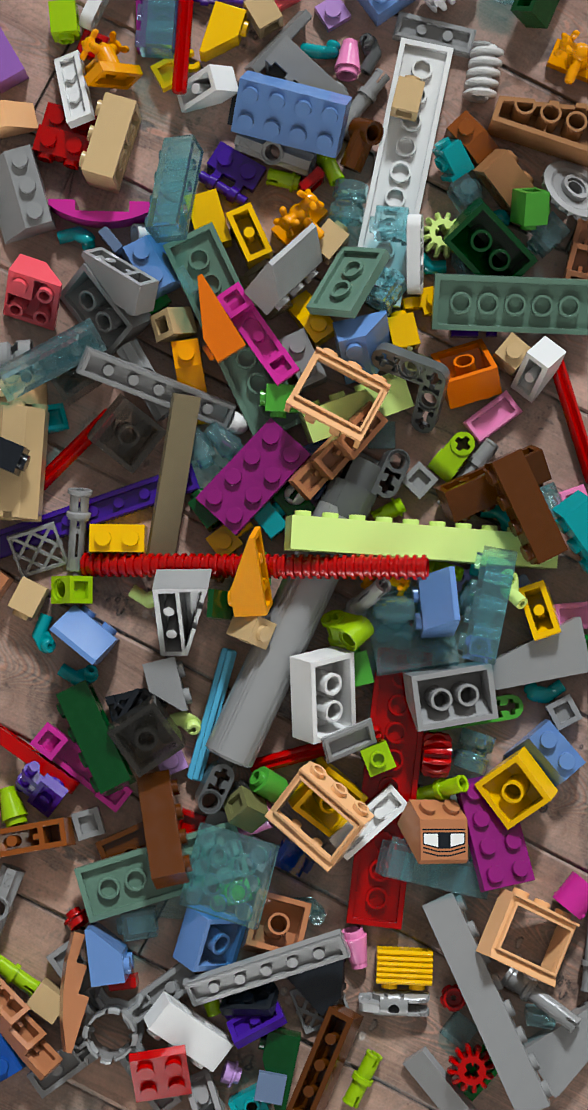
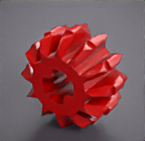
M437 731L426 732L423 736L421 772L424 776L439 779V777L446 778L449 775L452 755V738L449 734Z
M465 1043L466 1051L464 1052L459 1047H456L454 1050L458 1057H448L449 1063L453 1065L447 1068L448 1074L454 1075L451 1079L452 1084L457 1085L461 1082L460 1090L463 1092L467 1090L469 1085L472 1093L477 1092L476 1085L478 1084L483 1089H486L487 1084L484 1078L493 1080L494 1075L488 1070L495 1068L493 1062L488 1061L490 1058L488 1051L481 1053L482 1047L479 1044L474 1047L473 1051H471L469 1043ZM468 1063H471L472 1066H474V1063H476V1070L471 1073L470 1070H468L467 1073L466 1065Z

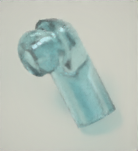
M292 897L293 899L312 903L309 914L310 922L313 925L323 924L326 912L324 907L315 898Z

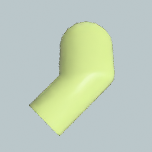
M511 568L502 570L500 574V591L502 595L516 608H524L528 603V599L519 592L517 573Z
M134 585L128 596L146 608H154L152 591L146 592L139 586Z
M179 711L162 717L165 730L180 726L190 735H197L201 731L200 719L188 711Z

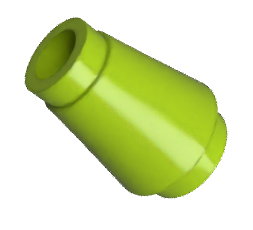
M15 786L0 789L2 823H5L6 828L27 823L26 816L29 814Z

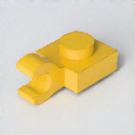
M433 286L423 288V293L418 294V297L402 299V310H406V313L421 310L423 317L431 316Z
M249 522L235 536L225 525H222L205 539L215 553H219L221 556L224 553L230 555L244 545L239 538L254 526Z

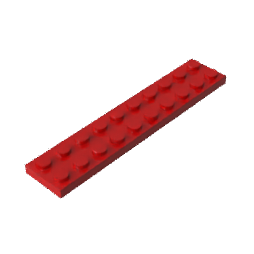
M380 647L377 649L370 718L372 719L373 726L378 725L380 727L382 740H386L397 767L370 777L364 764L361 791L368 797L364 802L365 804H368L390 783L407 803L409 799H416L424 731L418 732L416 730L406 701L403 673L430 669L433 654ZM402 813L354 854L346 923L402 929L410 858V847L397 825Z

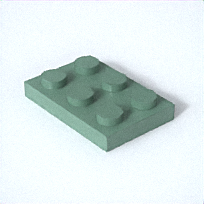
M342 246L306 306L311 315L356 318L391 257L387 249Z

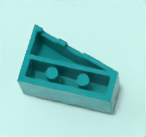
M577 490L555 506L552 511L557 517L555 522L559 530L563 534L566 533L569 538L566 541L568 546L575 554H579L581 558L579 564L588 574V496Z

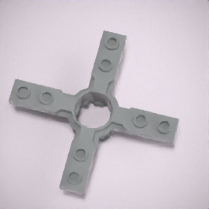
M69 940L46 957L60 978H62L63 963ZM79 953L77 963L87 965L79 994L89 997L85 1009L87 1016L82 1035L76 1039L72 1054L63 1052V1049L57 1051L63 1060L47 1077L40 1081L32 1071L26 1075L41 1098L46 1097L99 1057H101L100 1063L105 1065H111L112 1060H115V1062L119 1061L132 1079L129 1053L147 1051L141 1043L145 1024L143 1017L163 991L177 1000L186 994L183 979L197 975V973L192 972L179 962L143 988L137 995L126 1001L121 998H109L102 986L91 987L89 965ZM107 1011L108 1014H116L118 1016L122 1013V1020L126 1023L128 1029L133 1031V1033L129 1034V1038L132 1041L127 1042L119 1049L103 1046L94 1034V1020L99 1019ZM182 1096L151 1100L148 1103L153 1110H170L179 1104L183 1098Z

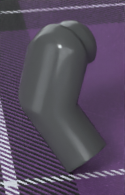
M365 33L359 39L365 56L360 70L363 74L371 76L381 58L382 52L377 39L370 33Z

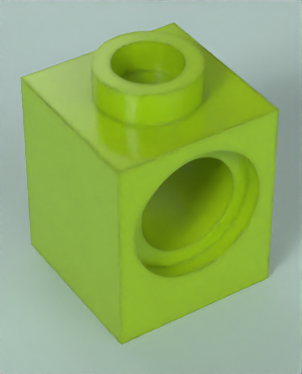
M48 1L50 28L54 42L69 45L80 40L79 10L76 1Z
M51 576V604H93V576Z
M385 739L360 750L370 777L397 767Z

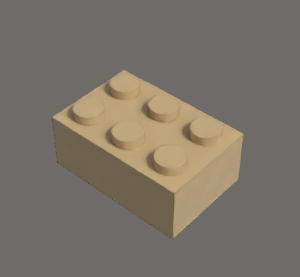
M105 92L103 100L99 99L95 109L97 120L95 126L91 125L87 135L89 145L87 152L83 151L80 156L79 167H82V173L89 186L119 194L142 118L136 100Z

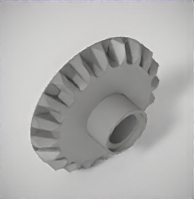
M556 161L549 164L541 177L543 180L541 186L550 192V203L554 204L558 210L566 213V216L572 215L576 220L581 218L587 221L588 172L582 167L567 161Z

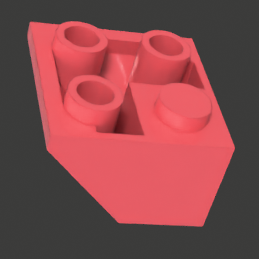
M19 254L8 271L3 314L54 331L62 283L46 262Z

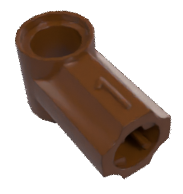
M356 117L349 124L348 134L350 140L341 159L340 166L361 174L372 146L377 145L382 140L384 128L378 121Z

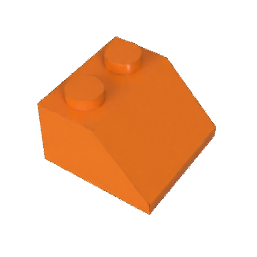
M482 338L431 354L433 360L443 363L450 371V379L444 397L450 409L463 407L466 404L502 394L498 367Z

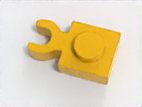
M190 49L189 59L195 56L193 49ZM174 54L150 66L163 93L172 89ZM200 62L189 64L188 72L195 73L201 69Z

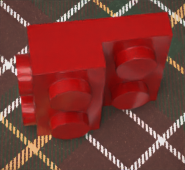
M48 102L42 124L38 126L32 147L37 159L46 163H53V161L61 162L63 166L69 169L78 170L80 156L83 151L87 152L89 145L87 141L89 128L91 125L95 126L97 116H95V120L71 129L66 123L63 106Z

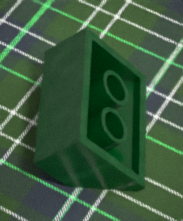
M480 197L458 216L442 239L475 275L521 277L538 261Z

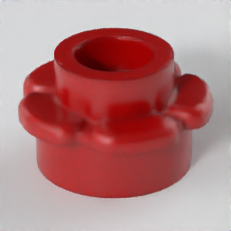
M78 906L70 910L65 915L67 919L64 925H67L71 932L86 925L89 922L86 909L81 910Z
M449 984L442 989L440 1002L444 1008L447 1007L449 1011L457 1012L466 1005L457 984H454V986ZM452 995L456 996L455 1000L451 999Z

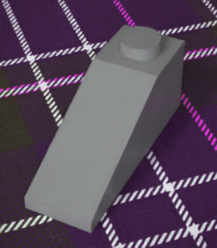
M103 247L82 251V258L114 304L124 309L131 316H140L143 313L154 310L159 280Z

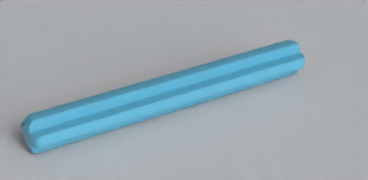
M222 648L201 721V731L197 736L187 772V778L194 781H201L204 776L210 754L205 745L222 710L237 652L232 649Z

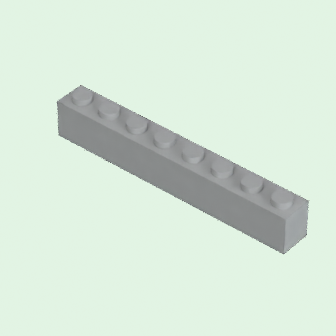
M452 891L422 905L514 1110H542L549 1107L551 1102L549 1097L553 1096L546 1079L541 1081L537 1070L541 1069L535 1054H529L524 1043H527L528 1039L522 1026L516 1027L512 1016L516 1015L510 1000H504L500 992L504 988L497 972L492 974L488 963L492 962L491 958L476 952L478 946L476 937L480 935L474 921L468 922L464 911L468 910L462 895L456 896L455 891Z

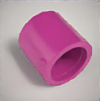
M572 871L552 897L578 919L582 920L588 912V883Z

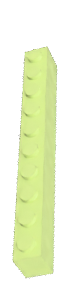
M295 510L294 515L286 516L284 550L341 555L356 554L357 556L373 554L375 557L378 554H382L383 557H386L387 554L392 555V557H395L396 554L404 557V555H409V557H413V555H418V557L427 555L429 561L544 570L557 569L558 555L541 564H530V562H527L521 554L520 547L522 545L518 536L515 537L509 527H507L506 532L498 531V526L481 525V529H472V524L455 523V527H445L446 522L429 521V525H419V520L403 519L402 523H392L393 518L376 517V521H367L365 515H349V519L339 518L338 513L323 512L322 517L311 516V511Z

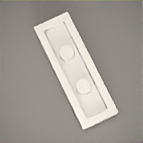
M76 50L54 59L68 126L72 129L95 120L89 86H87L84 78L86 72L83 60L80 59V52Z
M391 783L366 804L369 811L375 816L343 856L347 861L404 811L407 801ZM347 821L328 840L337 849L354 826Z

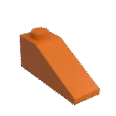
M203 274L197 276L203 340L206 344L202 349L210 361L215 359L219 364L245 348L246 344Z

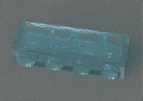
M143 0L142 4H138L137 20L141 21V30H136L135 46L140 48L142 57L174 59L178 0Z
M193 134L164 138L162 149L159 151V164L154 174V188L149 198L148 216L145 218V228L156 243L187 239L204 153Z
M88 318L0 365V389L7 401L10 402L78 366L86 346L102 352L106 351L107 348L92 320Z
M484 545L483 553L477 552L474 568L480 569L478 580L472 579L469 595L474 596L472 607L466 606L463 621L469 623L467 633L461 632L458 649L463 650L462 658L495 665L517 560L516 551Z
M393 836L392 841L382 840L375 872L379 875L487 900L489 891L482 893L480 891L471 854L467 863L418 864L405 839Z

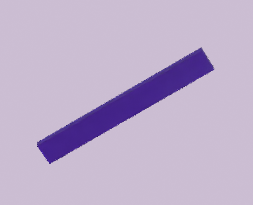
M191 463L185 495L200 489ZM159 475L90 498L88 512L91 513V518H89V521H86V529H89L90 524H103L154 506ZM69 506L42 515V522H21L0 529V559L13 555L7 540L9 535L54 521L60 538L69 536L70 520L66 516ZM46 529L38 531L36 533L43 536ZM50 529L47 538L55 541L57 539L56 535ZM28 535L19 537L18 539L25 542ZM32 535L29 544L37 547L41 539ZM15 541L13 542L15 551L19 553L23 545Z

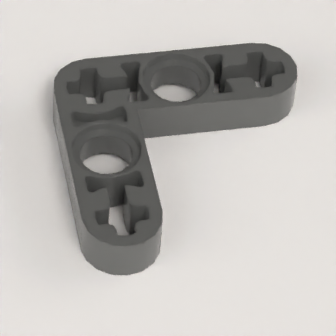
M381 343L371 356L373 365L381 371L420 385L411 423L414 429L420 433L431 432L439 420L449 383L450 371L448 367L441 362L391 343ZM382 353H385L387 355L386 357L388 360L384 359V355ZM410 361L414 363L417 371L408 370L404 362ZM434 373H437L439 378L436 385L432 384L435 377ZM430 393L434 395L437 402L431 403L427 401L424 394ZM425 411L429 412L426 422L423 421L422 417Z

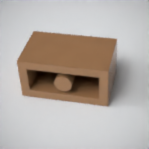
M495 149L473 172L499 207L511 213L512 189L534 187V180L529 173L520 168L517 164L519 160L511 150Z

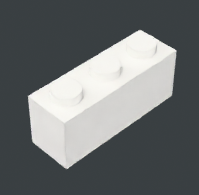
M165 991L162 992L143 1017L147 1025L146 1031L150 1036L158 1041L162 1038L168 1042L169 1047L185 1045L186 1055L200 1069L206 1067L214 1072L234 1046L226 1032Z

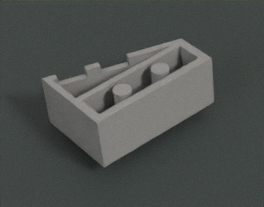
M286 35L265 59L266 75L349 96L347 88L341 82L335 81Z
M156 569L152 593L161 656H188L207 595L212 569Z

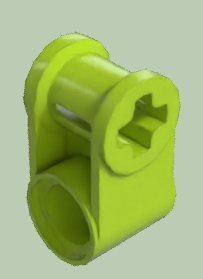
M461 431L456 433L445 447L441 448L427 467L445 482H449L475 448L474 437L468 432ZM467 439V447L469 449L457 450L458 443L455 440Z
M331 610L325 613L320 620L322 626L326 627L328 631L329 644L345 648L349 651H355L374 634L372 623L362 615H355L341 610Z

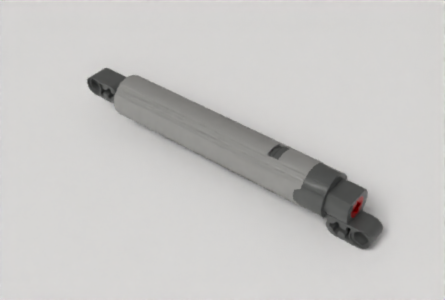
M402 449L388 450L381 456L378 465L359 456L355 460H349L340 478L335 476L333 480H328L312 516L322 517L323 512L338 513L339 518L349 519V515H365L367 520L377 498H391L398 492L410 465L408 453ZM393 454L400 458V466L397 469H394L390 464V457ZM389 474H394V475H395V477H394V476H393V477H388V476H389ZM386 481L387 491H382V487L379 485L380 482ZM295 551L294 554H296L297 557H299L300 554H305L306 557H308L309 554H313L314 557H316L317 554H322V556L325 557V555L328 553ZM290 576L287 579H282L274 596L273 604L267 616H265V619L277 624L268 647L264 650L253 645L251 646L205 745L207 750L219 756L218 760L213 761L207 767L195 793V802L205 814H215L221 809L234 781L233 765L237 764L246 768L253 766L290 686L289 657L306 652L339 579H334L333 576L330 579H325V576L322 579H317L316 576L313 579H308L307 576L304 579H300L299 576L296 579H291ZM223 769L226 776L225 778L219 777L218 779L214 774L216 771L221 772ZM209 783H212L214 786L216 784L220 790L218 791L213 786H210ZM208 793L215 794V801L212 805H202L204 795Z

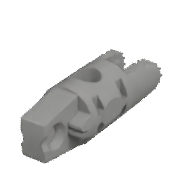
M375 990L373 992L359 993L358 1009L360 1012H369L382 1016L427 1017L429 1016V1007L422 1005V1003H428L430 993L428 991Z

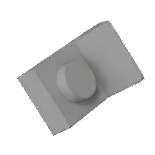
M206 1068L190 1075L192 1094L187 1095L192 1110H225V1104L218 1095L211 1071Z

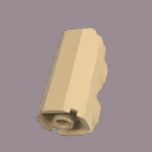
M9 400V403L0 402V437L26 447L30 450L28 455L31 456L27 469L24 472L21 471L19 476L0 469V520L42 522L49 427L48 405L32 404V407L25 406L26 402L22 400Z

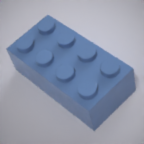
M247 70L239 80L231 132L336 158L342 149L352 97Z

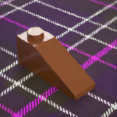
M467 110L446 129L444 138L449 137L450 139L461 140L475 168L495 149H500L486 129Z
M62 817L0 829V858L76 845L72 817Z

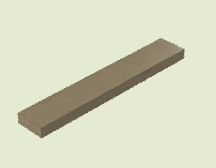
M172 393L147 555L154 553L156 556L157 553H162L164 556L165 553H170L171 555L176 553L201 397Z

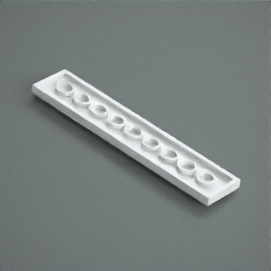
M401 37L383 123L384 134L378 146L358 247L387 249L391 257L365 300L367 303L400 309L407 276L408 214L420 213L454 48ZM413 75L420 78V81L425 82L416 122L390 116L399 76Z

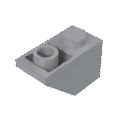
M174 656L142 664L149 692L181 711L189 710L188 704L193 702L189 687L184 688L182 677H186L183 661H177V657Z

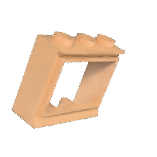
M317 346L287 399L284 411L289 413L292 407L305 414L304 419L308 423L314 424L317 420L330 427L329 433L331 435L339 437L340 433L355 440L353 447L358 449L384 402L391 385L387 383L384 377L378 374L371 375L367 373L358 363L353 361L347 362L339 358L338 354L329 348L322 349ZM317 362L379 393L361 427L299 395Z
M312 761L299 769L298 773L265 815L272 824L327 872L341 860L375 816L369 811L365 803L356 800L348 793L347 788L343 784L335 782L327 775L326 770L321 765ZM301 782L305 783L354 826L332 856L321 847L323 842L319 838L314 837L311 839L300 829L302 824L299 820H290L280 811Z
M514 887L513 891L501 888L476 952L493 958L540 982L555 987L557 974L575 929L580 924L570 920L571 914L556 908L555 912L550 910L551 904L541 899L529 900L530 894ZM518 906L557 924L541 966L501 948Z

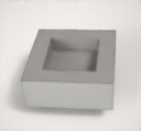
M418 461L405 475L402 484L420 500L439 479Z
M569 693L544 706L558 730L583 718Z
M99 806L71 814L78 841L106 833Z

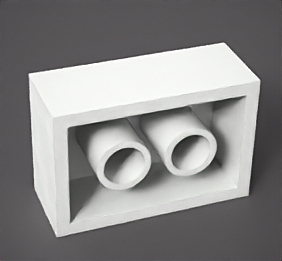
M330 646L290 656L292 737L314 745L321 743L322 737L356 724L354 652Z

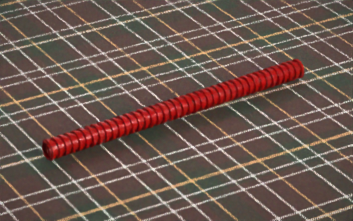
M83 553L80 559V571L83 576L91 575L93 577L98 575L100 577H105L106 575L108 577H113L114 575L116 577H121L122 575L124 577H129L130 575L132 577H146L147 575L148 577H154L156 569H212L210 578L213 575L215 578H220L221 575L223 578H228L230 575L232 578H235L243 554L239 556L232 554L229 556V554L224 553L221 556V554L216 553L213 556L211 553H207L205 556L203 553H199L196 556L195 553H190L188 556L187 553H182L180 556L179 553H174L173 555L165 553L163 556L162 553H157L155 556L154 553H149L147 556L146 553H141L140 555L138 553H132V555L130 553H124L123 555L121 553H116L115 555L113 553H108L107 555L105 553H100L99 555L97 553H92L91 555ZM271 554L265 555L269 579L271 576L275 579H279L280 576L283 579H287L288 576L291 579H296L297 576L300 579H304L306 576L308 579H313L314 576L317 579H322L323 576H325V579H330L331 576L334 579H339L342 576L343 579H348V577H351V579H356L357 577L365 579L368 577L370 580H373L374 577H377L378 580H382L383 577H386L387 580H391L392 577H395V580H400L403 577L404 580H409L412 577L413 580H418V577H421L422 580H426L429 576V559L427 555H422V557H418V555H413V557L404 555V557H401L397 554L395 557H392L390 554H387L386 557H383L382 554H378L377 557L373 554H369L368 557L365 554H361L360 557H357L356 554H352L351 557L348 554H343L342 557L339 554H335L334 557H331L330 554H326L325 557L322 554H317L316 557L313 554H309L308 557L305 554H300L299 557L296 554H291L290 557L288 554H283L282 557L279 554H274L273 557Z

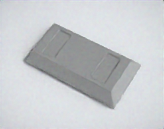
M371 718L321 738L327 764L377 743Z

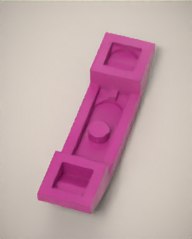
M48 199V205L53 213L72 223L91 228L102 229L104 226L109 229L124 228L133 224L143 223L159 215L157 202L129 201V212L84 211L79 210L76 200Z
M239 282L216 296L236 329L277 386L300 371L290 354L282 346L256 309L252 300L244 293V289Z
M49 722L44 725L30 743L50 761L53 760L93 792L95 797L115 813L133 792L127 786L109 796L102 795L100 792L96 793L90 783L89 778L92 777L89 767L85 768L80 761L78 753L81 750L78 743H74L70 737Z

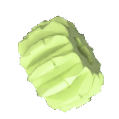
M437 212L435 213L434 220L429 217L425 220L427 226H424V244L427 245L424 251L428 253L432 249L435 250L434 258H438L440 252L443 253L445 259L449 258L450 251L454 253L443 242L442 237L437 236L439 231L446 235L456 219L450 221V213H446L445 218L442 219L441 214Z

